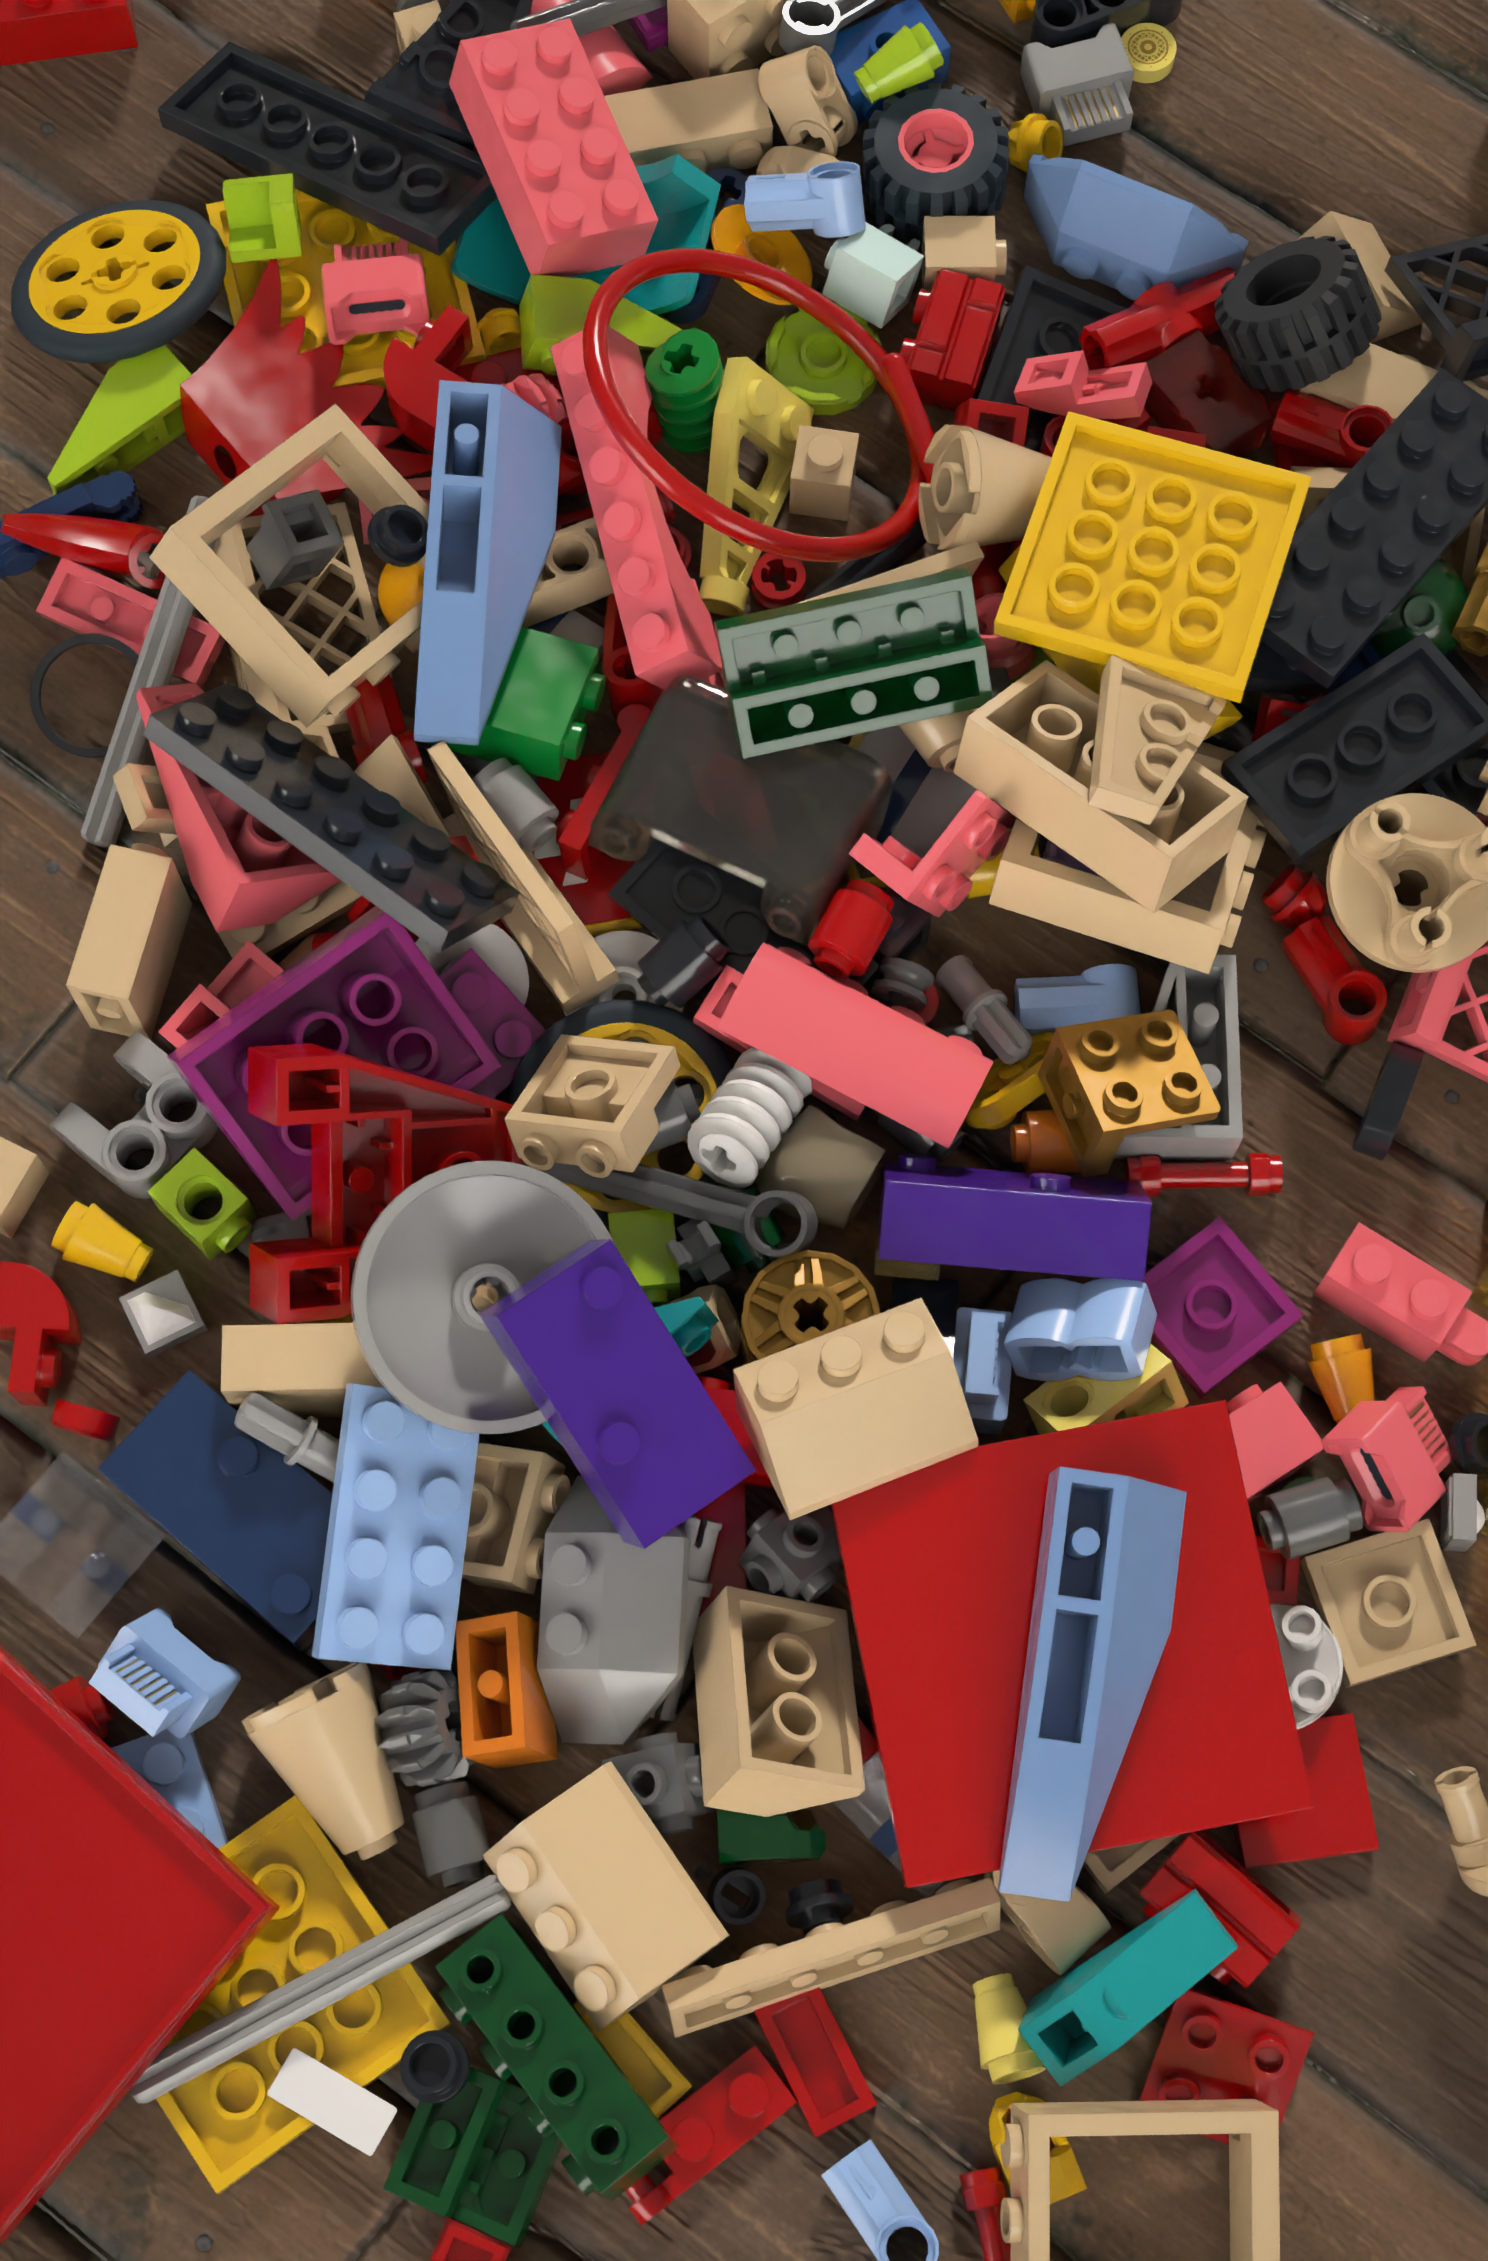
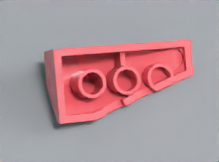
M196 683L139 688L136 700L145 728L150 714L205 692ZM149 740L191 883L216 932L273 924L341 881Z

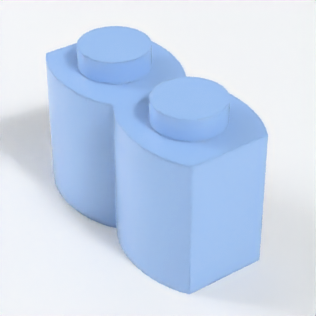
M1063 1278L1033 1280L1020 1287L1004 1346L1016 1375L1040 1381H1059L1081 1375L1105 1381L1132 1379L1143 1374L1157 1312L1147 1284L1141 1281L1101 1278L1080 1284Z

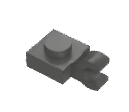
M690 1219L677 1227L683 1241L677 1242L673 1239L666 1244L665 1248L678 1270H687L695 1284L707 1279L710 1285L716 1284L726 1289L739 1281L736 1273L720 1251L722 1244L708 1221L701 1222Z

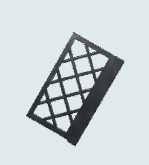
M1488 234L1390 257L1384 270L1447 352L1440 369H1445L1462 382L1488 375V276L1457 264L1458 262L1469 260L1488 267ZM1423 272L1444 280L1442 288L1420 281L1414 273ZM1453 283L1483 294L1481 303L1450 292L1451 284ZM1445 309L1474 321L1462 323L1459 328H1456L1443 310Z

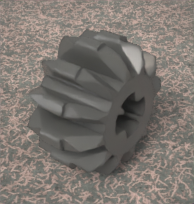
M424 1670L404 1674L402 1679L391 1682L388 1691L379 1695V1706L382 1714L374 1719L382 1735V1740L378 1747L386 1750L389 1771L399 1772L405 1786L418 1785L424 1787L433 1785L437 1787L456 1781V1778L467 1776L469 1766L476 1762L462 1756L459 1685L452 1671L438 1672L433 1670L424 1672Z

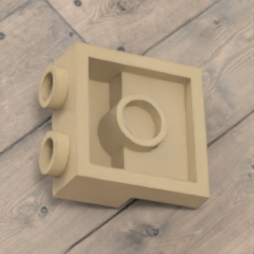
M561 1034L504 1119L518 1158H521L530 1167L543 1171L552 1168L554 1163L577 1165L585 1173L597 1178L607 1177L612 1170L634 1172L660 1130L654 1108L681 1067L675 1046Z
M478 1443L462 1578L475 1585L534 1594L537 1580L542 1579L545 1532L553 1519V1515L557 1513L571 1489L569 1478L564 1475L566 1466L544 1452Z

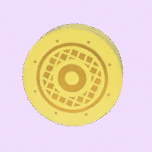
M1139 23L1124 32L1121 39L1134 71L1133 81L1154 83L1164 79L1172 70L1177 47L1173 35L1166 28L1155 23Z

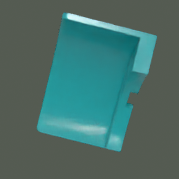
M677 153L655 163L635 166L658 218L645 255L677 248L706 249L721 184ZM497 197L458 237L450 268L456 277L491 295L520 305L531 275ZM622 265L571 277L591 279L602 285ZM677 273L656 277L636 286L624 298L655 315L676 310L687 305L693 299L700 273Z

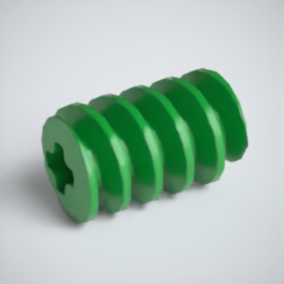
M691 328L677 332L669 337L665 343L656 347L647 359L645 371L665 441L672 449L681 453L700 454L706 451L710 452L713 416L722 385L724 370L717 343L702 330Z

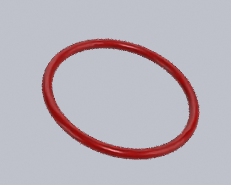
M700 248L669 249L640 256L622 265L598 288L588 308L582 338L583 361L595 403L606 425L634 464L654 485L691 515L713 529L761 551L791 559L827 563L853 561L883 552L901 541L917 525L920 520L919 485L920 482H927L882 368L883 359L888 354L864 327L826 296L787 273L764 263L736 254ZM677 273H700L730 278L756 286L792 303L814 317L846 343L877 378L897 411L905 431L911 460L908 490L897 511L887 521L863 533L842 537L808 536L784 531L748 518L703 492L678 472L654 448L628 412L618 392L610 368L607 345L609 324L618 303L628 292L650 279Z

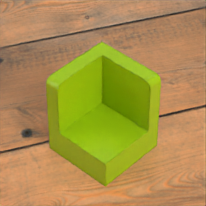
M293 173L229 179L223 182L222 191L229 225L231 262L239 263L302 256L301 221Z

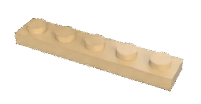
M991 1877L972 1882L969 1879H960L942 1886L934 1896L910 1904L902 1900L892 1901L876 1908L870 1917L846 1925L840 1922L825 1923L813 1928L806 1934L805 1938L779 1947L772 1943L758 1945L744 1952L739 1960L715 1968L708 1965L688 1968L679 1973L673 1982L661 1985L667 2015L674 2036L676 2038L754 2012L756 2009L818 1987L821 1990L1000 1930V1899Z

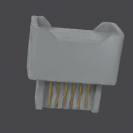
M1115 23L1103 25L1096 38L1055 48H1050L1039 42L1030 43L1023 47L1020 76L1033 112L1043 114L1048 120H1054L1059 123L1063 133V147L1130 130L1133 110L1128 99L1134 71Z

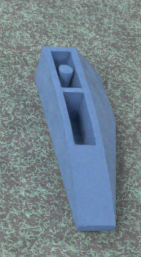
M439 380L422 600L414 741L439 743L444 740L445 743L479 744L555 538L562 427L503 385Z
M1061 1466L1049 1473L998 1892L1069 1902L1171 1631L1187 1494L1185 1491L1130 1476Z

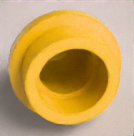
M1031 113L1024 120L1012 122L1008 132L1009 160L1012 165L1027 173L1028 163L1033 154L1043 155L1048 159L1061 157L1063 133L1058 122L1048 120L1045 115Z

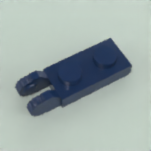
M116 470L113 473L109 472L108 476L102 475L85 484L81 482L18 513L75 515L134 523L139 521L140 516H143L142 510L144 509L140 496L137 497L136 494L138 489L135 479L131 478L130 473L126 474L124 470L122 472ZM0 532V579L6 576L21 575L29 571L38 560L50 555V553Z

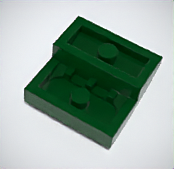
M470 2067L468 2081L457 2096L449 2101L438 2104L419 2101L383 2190L444 2217L453 2218L513 2246L521 2247L563 2142L555 2131L544 2138L526 2116L520 2106V2103L529 2096L524 2089Z

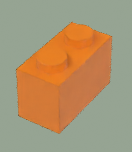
M518 1611L456 1622L462 1756L495 1769L558 1759L556 1722L537 1671L540 1622Z

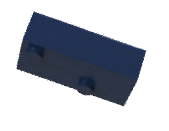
M188 1370L97 1469L116 1489L304 1655L314 1643L332 1494L297 1463L292 1466L284 1463V1454L238 1429L234 1424L237 1411L192 1371Z

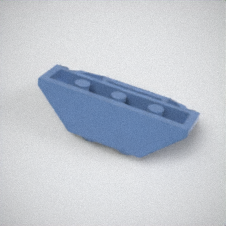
M1033 154L1028 163L1023 196L1053 264L1064 268L1074 277L1092 279L1118 290L1126 298L1135 301L1141 294L1159 283L1172 281L1178 288L1226 267L1237 271L1243 265L1249 241L1239 234H1230L1220 221L1192 203L1085 160L1063 157L1048 159L1043 155Z

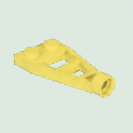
M732 357L727 359L713 416L707 494L732 509L733 501L750 513L749 518L773 527L790 489V478L799 425L811 426L814 409L748 357ZM743 436L768 454L767 469L756 490L741 480L738 474L740 442ZM704 523L700 578H702L699 591L700 597L707 610L711 613L727 617L742 616L749 594V588L746 585L762 551L739 541L736 543L729 536Z

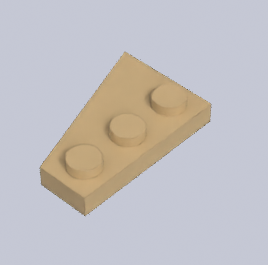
M1111 655L1101 677L1088 805L1151 825L1228 700L1216 697Z

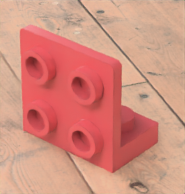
M976 790L924 858L908 846L902 845L892 836H889L882 844L865 833L848 854L904 899L940 918L945 910L953 911L964 901L973 885L970 878L984 860L992 861L1003 851L1011 834L1009 828L1016 818L981 791Z

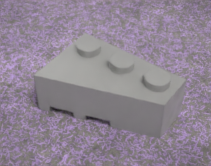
M1216 955L1209 974L1169 962L1152 1012L1172 1010L1176 1013L1221 1109L1214 1120L1124 1135V1140L1119 1146L1114 1159L1139 1157V1155H1159L1160 1160L1231 1161L1243 1139L1236 955Z

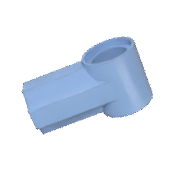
M847 161L828 162L811 168L807 173L752 175L745 182L746 222L750 225L751 232L813 229L814 234L817 236L838 238L854 235L866 227L860 166L856 163Z
M1099 965L1083 971L1081 976L1016 979L1014 985L1015 1017L1030 1036L1044 1032H1055L1057 1027L1141 1014L1136 968L1130 965Z
M871 2139L821 2175L878 2261H890L887 2255V2243L890 2236L896 2230L903 2227H912L919 2230L925 2236L928 2243L926 2261H937L939 2242L934 2230L922 2216Z

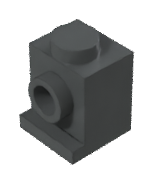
M319 489L266 502L262 507L265 517L261 520L262 526L246 548L266 590L318 577L342 547L344 541Z

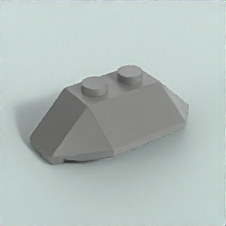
M582 1475L577 1476L545 1532L537 1671L562 1743L629 1745L640 1732L638 1728L657 1710L683 1676L690 1538L681 1526L678 1525L645 1549L624 1542Z

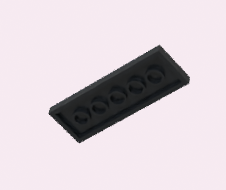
M230 41L158 108L163 128L266 176L293 173L295 189L439 256L497 198L479 153Z
M1441 368L1295 532L1261 641L1326 689L1333 684L1488 504V400Z
M227 683L150 714L143 734L144 737L437 951L441 952L512 912L520 892L501 879L495 869L469 856L451 843L445 833L419 820L401 807L400 802L395 797L386 792L379 791L354 773L345 761L329 755L304 737L298 727L282 721L258 704L255 698L246 690Z

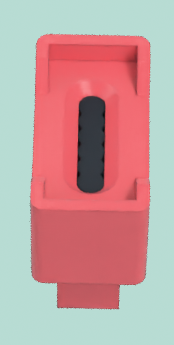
M402 238L397 243H381L342 248L341 244H334L335 262L325 263L321 268L324 309L330 342L334 345L346 344L358 334L406 330L418 336L423 326L430 321L422 256L420 254H410L408 241Z
M1424 1386L1399 1387L1386 1401H1360L1321 1440L1325 1452L1340 1456L1362 1498L1361 1513L1363 1524L1369 1531L1408 1532L1446 1492L1439 1473L1452 1461L1446 1438L1424 1398L1427 1394Z

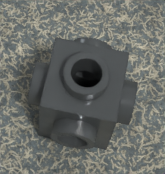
M826 1506L792 1520H789L786 1511L781 1513L777 1507H774L756 1520L747 1531V1535L752 1540L738 1563L746 1571L749 1582L757 1592L795 1600L803 1597L807 1602L812 1603L837 1581L838 1575L835 1572L842 1564L833 1514Z
M675 1732L640 1738L637 1740L638 1751L602 1760V1765L610 1761L613 1763L662 1836L692 1830V1817L716 1812V1808L705 1807L703 1802L700 1744L678 1743L677 1733Z

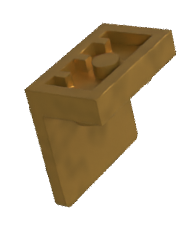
M1172 1010L1057 1027L1038 1072L1039 1079L1083 1177L1108 1173L1118 1148L1124 1140V1135L1214 1120L1221 1109L1179 1019Z

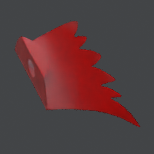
M270 259L252 299L231 333L209 359L194 374L180 384L182 418L189 444L226 486L334 404H337L403 478L432 471L433 455L385 448L386 445L404 434L400 428L377 425L361 426V423L378 405L384 393V388L372 384L332 387L340 372L344 355V344L334 345L330 342L304 353H298L304 338L305 318L300 315L283 328L280 327L281 280L277 259ZM216 446L224 447L232 458L215 449ZM321 459L266 502L319 489L320 493L349 487ZM266 502L252 511L250 515H265L262 507Z

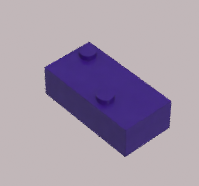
M904 1152L898 1154V1162L884 1161L878 1225L879 1259L1144 1281L1152 1202L1139 1182L1070 1177L1053 1173H1023L937 1165V1157L934 1155Z
M611 1239L588 1241L479 1314L624 1542L643 1549L647 1548L756 1471Z

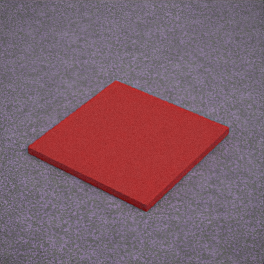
M1226 1400L981 1445L831 1504L905 1888L1000 1870L1049 1473L1059 1466L1130 1476L1187 1492L1171 1631L1087 1853L1314 1808Z
M1 1645L0 2243H4L280 1909V1906Z

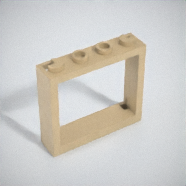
M334 404L169 527L149 557L306 728L328 710L334 717L345 712L361 696L355 688L365 679L373 687L380 683L400 664L401 660L396 654L405 646L413 654L419 650L422 601L328 676L208 545L321 459L332 468L374 515L385 507L402 504L419 511L428 524L429 505L337 404ZM426 553L421 558V560L417 562L424 570Z
M1202 742L1192 759L1226 781L1221 775L1222 763L1237 752ZM1246 805L1230 850L1226 854L1210 910L1206 911L1171 899L1155 913H1152L1103 877L1034 856L1041 834L1019 818H1016L999 864L988 904L1209 974L1219 945L1229 948L1233 946L1242 916L1230 913L1231 908L1239 910L1244 908L1254 874L1243 871L1244 866L1255 869L1267 833L1256 830V825L1262 827L1264 825Z
M1256 2099L1011 2103V2124H1005V2142H1000L1003 2165L1005 2168H1011V2198H1003L1000 2209L1002 2237L1005 2243H1011V2261H1050V2137L1229 2134L1230 2261H1280L1279 2111Z

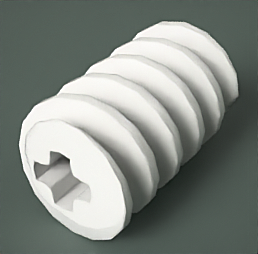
M754 1047L743 1052L734 1068L729 1071L724 1082L718 1087L711 1101L706 1104L700 1117L695 1120L687 1134L688 1148L693 1160L705 1174L725 1186L745 1188L752 1185L759 1173L758 1169L764 1167L770 1157V1152L774 1151L778 1146L781 1134L787 1132L793 1122L792 1119L797 1117L804 1105L803 1098L812 1093L810 1077Z

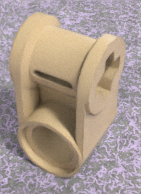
M814 45L762 64L758 77L759 89L764 102L771 109L787 145L835 157L837 155V148L847 144L857 132L858 120L839 83L833 62L828 53L822 47ZM842 120V126L835 132L834 128ZM810 133L811 137L803 144V139Z
M1000 1870L987 1872L983 1875L984 1879L991 1877L1000 1899V1908L1018 1927L1027 1944L1051 1970L1060 1976L1111 1929L1108 1920L1101 1910L1076 1885L1069 1902L998 1892Z

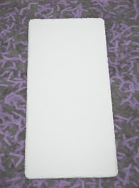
M293 2048L267 2093L269 2097L369 2156L375 2152L397 2112V2108L296 2048Z

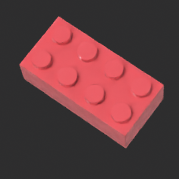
M568 18L460 40L449 85L530 275L571 277L623 265L645 255L658 218L571 19Z

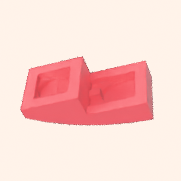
M1081 350L1028 358L1014 390V396L1019 404L1056 415L1067 416L1068 411L1096 419L1141 417L1152 385V379L1147 362L1089 370L1084 352Z

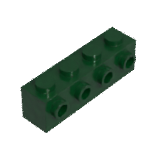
M502 1913L435 1966L448 1984L439 1991V1995L463 2026L471 2019L476 2022L488 2039L479 2047L482 2055L503 2081L514 2075L529 2095L520 2103L522 2110L544 2138L553 2131L558 2135L570 2152L561 2163L586 2196L597 2189L600 2195L613 2202L679 2147L515 1925Z

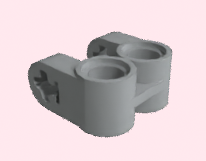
M135 1031L113 1056L132 1077L149 1090L143 1108L132 1120L119 1123L109 1131L82 1108L70 1102L50 1123L49 1128L70 1149L124 1193L134 1198L148 1199L151 1197L147 1191L194 1147L200 1149L209 1143L217 1132L218 1125L168 1060V1054L144 1035ZM183 1102L197 1104L195 1113L188 1120L180 1123L168 1120L170 1111L177 1104ZM140 1149H151L154 1151L153 1159L145 1168L136 1171L125 1168L128 1157L135 1151Z

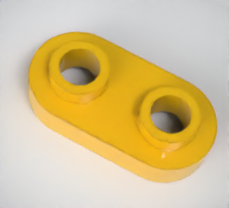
M1044 1032L1031 1036L1033 1038V1043L1030 1047L1031 1053L1027 1058L1020 1059L1013 1065L1004 1063L1000 1058L993 1061L965 1117L969 1126L988 1130L1002 1128L1009 1124L1020 1110L1046 1093L1039 1079L1038 1072L1054 1032Z

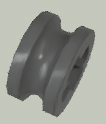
M893 957L883 958L878 966V972L882 975V979H877L873 982L871 994L890 1006H902L912 1011L923 1010L927 1003V996L923 993V990L932 987L934 975L925 967L912 961Z

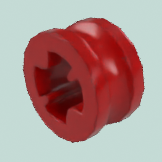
M772 553L764 554L756 561L752 571V594L755 601L765 610L789 606L802 601L805 595L806 579L803 563L797 559L786 558ZM782 573L784 581H787V590L775 591L774 584L770 582V574Z

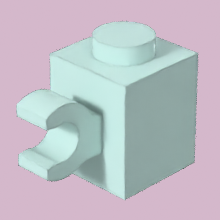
M865 222L866 227L861 232L850 235L848 238L839 237L830 248L824 263V268L829 270V274L822 294L881 329L909 303L924 255L918 252L920 241L917 239H912L907 245L894 239L892 234L895 227L891 224H885L877 229Z

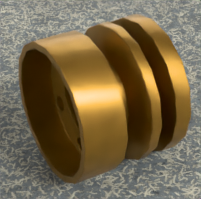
M804 1250L777 1258L757 1274L745 1294L741 1319V1351L745 1365L881 1313L873 1286L858 1267L834 1253ZM801 1314L806 1319H811L816 1314L823 1316L821 1331L815 1327L808 1328L804 1333L798 1330L799 1315Z

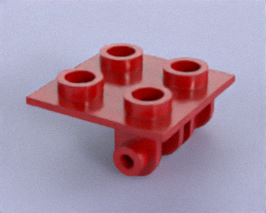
M1190 1988L1166 2009L1165 2018L1168 2020L1138 2101L1256 2099L1279 2111L1280 2128L1314 2037V2032ZM1200 2134L1229 2145V2134Z

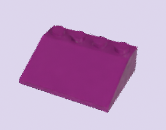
M377 906L370 909L167 1056L207 1113L292 1221L312 1207L311 1124L275 1126L248 1113V1047L312 1043L466 1091L471 1090L502 1067L404 926Z

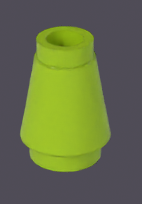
M919 22L910 29L904 25L853 75L862 93L869 103L872 104L880 98L883 99L934 78V70L942 66L944 60L929 31Z

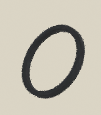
M81 634L56 644L41 659L31 681V708L40 730L57 747L81 757H106L109 746L83 748L63 740L48 724L41 705V688L47 670L61 654L73 647L83 644L107 645L121 651L136 666L139 655L123 642L101 634Z

